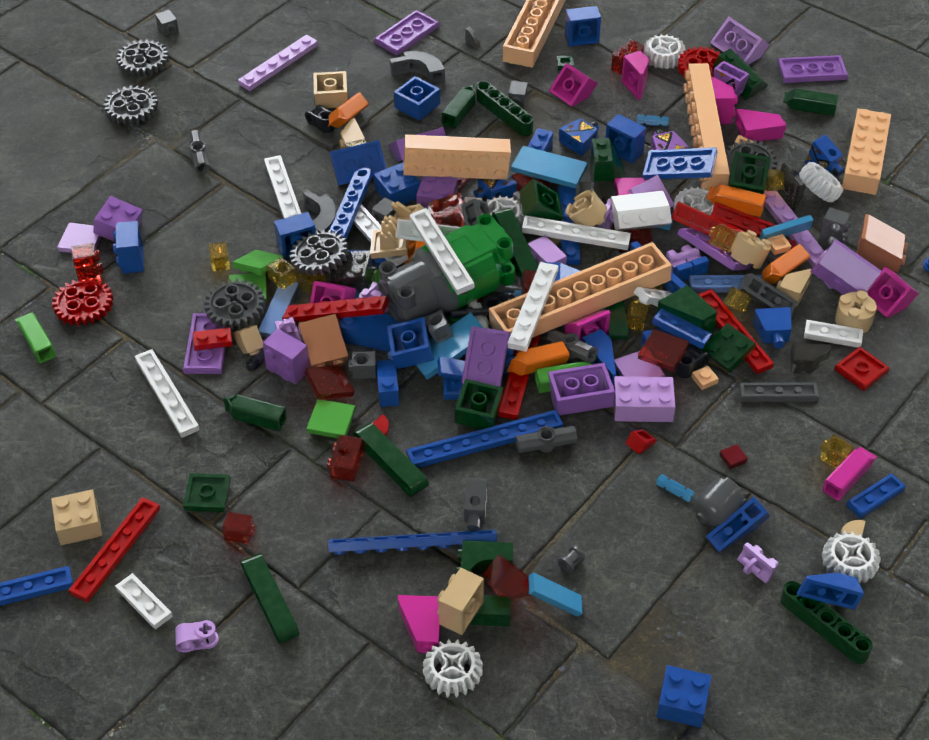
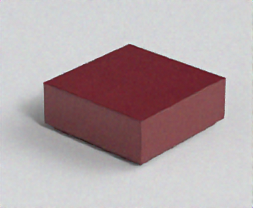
M738 444L721 450L719 454L729 469L747 463L748 457Z

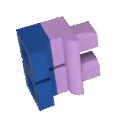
M688 244L681 248L680 253H676L675 250H670L666 253V259L672 265L671 272L681 281L689 280V275H703L708 271L709 260L706 256L702 257L700 255L699 248L697 247L692 248Z

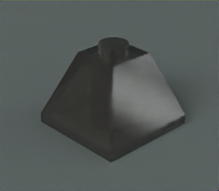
M783 163L777 190L794 212L803 198L806 186L800 179L799 173L786 163Z

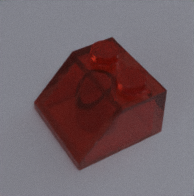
M461 192L450 194L428 203V211L436 224L454 227L465 226L461 205L466 202Z
M499 554L484 572L488 579L487 584L501 597L506 595L510 599L532 596L529 594V576Z

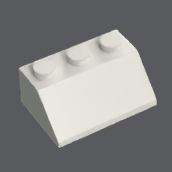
M663 191L611 196L616 231L663 227L672 223L670 205Z

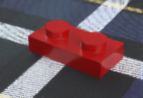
M231 327L193 332L194 350L233 346Z

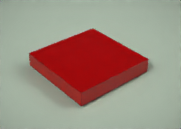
M861 347L850 353L836 364L834 368L835 371L863 391L887 374L890 367Z

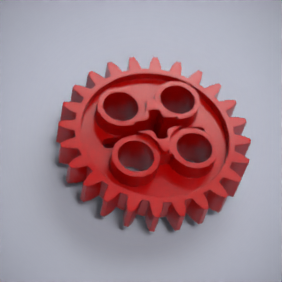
M694 46L693 50L688 48L687 51H683L684 54H680L677 69H679V74H683L682 78H685V71L688 70L689 64L703 63L709 64L711 77H714L713 66L720 51L714 52V48L709 50L708 46L705 49L702 46L699 49Z
M89 277L85 281L79 278L78 282L72 280V284L65 283L66 287H59L60 292H55L56 297L52 298L53 310L58 320L62 319L64 324L69 321L70 326L76 323L77 327L81 323H84L85 326H87L88 322L95 324V319L101 321V315L107 316L106 311H111L110 306H113L114 300L111 288H108L107 283L103 284L102 280L97 282L96 278L89 281Z

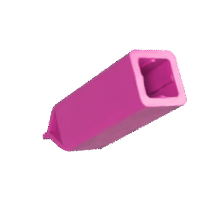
M862 447L855 448L824 481L823 492L840 501L870 469L877 456Z

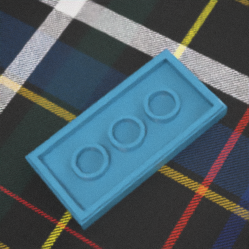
M523 146L511 166V172L577 188L587 169L588 162Z
M471 312L450 326L453 337L436 344L433 338L431 339L434 360L416 365L427 380L438 373L437 360L439 357L459 359L467 353L471 326L484 328Z

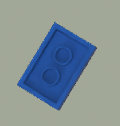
M379 140L329 152L338 186L350 183L354 172L359 168H369L372 177H374V173L387 169Z

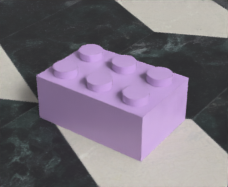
M614 376V421L673 422L675 414L673 377Z

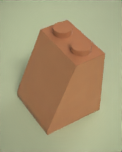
M865 214L857 254L879 269L887 267L892 271L899 272L900 265L904 266L906 255H903V253H906L908 245L905 242V234L873 216Z
M335 314L298 324V333L302 343L306 344L308 348L310 371L316 370V372L327 369L329 366L339 367L347 362L348 353Z

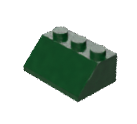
M731 48L721 53L713 66L715 68L725 61L749 73L744 91L741 94L745 100L768 86Z

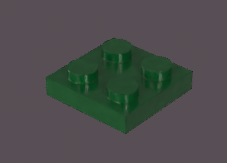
M727 323L704 346L702 351L709 353L713 361L731 373L756 347V344Z
M190 473L183 503L184 511L225 512L231 482L230 475Z

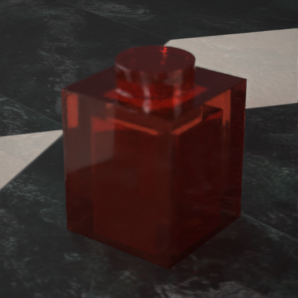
M228 511L222 527L224 540L249 544L251 537H254L256 533L253 517Z

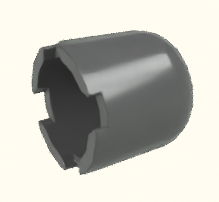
M718 475L694 499L696 518L702 524L717 527L747 503L746 498L742 499L740 495L742 490L734 481L728 477L724 480L721 478V475Z

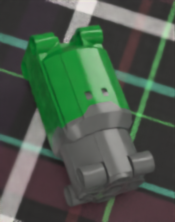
M490 214L479 215L477 224L473 226L465 225L444 235L474 282L475 288L459 295L456 294L426 244L415 250L411 262L397 269L392 261H384L380 264L379 272L381 279L378 285L384 296L388 297V309L396 321L406 322L418 319L441 309L443 313L449 314L450 310H457L497 290L500 283L504 286H510L515 282V267L510 262L514 254L513 241Z

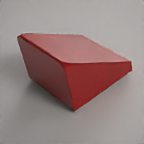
M641 429L632 431L626 444L635 452L641 454L655 444L657 440Z

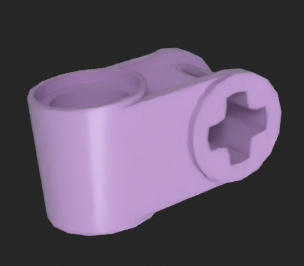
M205 620L177 625L175 628L176 650L179 652H191L193 650L215 647L219 642V637L215 632L214 623Z

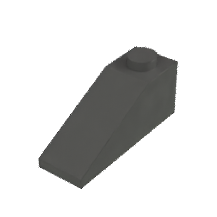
M753 273L746 274L736 289L741 294L766 308L790 307L791 314L798 303Z

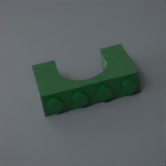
M463 540L462 549H458V561H461V566H457L456 573L460 567L476 575L487 571L512 572L513 543ZM484 595L483 604L469 625L510 627L511 597Z

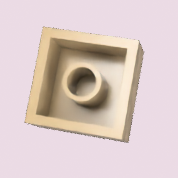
M346 71L313 73L315 107L321 105L325 109L338 108L348 100Z
M93 489L51 498L55 529L60 545L102 536L98 505Z
M461 567L456 574L450 577L448 587L445 591L442 590L437 598L439 603L437 614L439 615L440 625L463 635L483 604L484 578Z

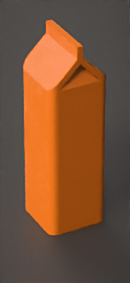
M358 92L329 114L328 127L331 125L340 128L369 106V103Z
M720 184L716 187H710L706 199L710 200L713 205L715 202H718L749 215L761 217L766 195Z
M801 244L796 245L763 269L762 280L769 284L777 283L786 274H790L810 258V255Z
M563 341L527 349V352L518 351L516 357L511 359L507 371L518 375L534 373L535 369L564 365L567 363L570 354Z

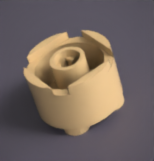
M590 190L577 195L574 198L575 202L572 205L569 203L566 208V214L574 224L592 227L604 222V215L607 211V207L597 194Z
M751 230L738 232L728 252L732 253L731 257L746 266L751 263L754 264L753 268L760 269L771 250L772 243L766 239L756 237L757 234Z
M863 290L846 293L840 297L835 322L840 326L863 329V333H866L873 324L877 309L876 303Z

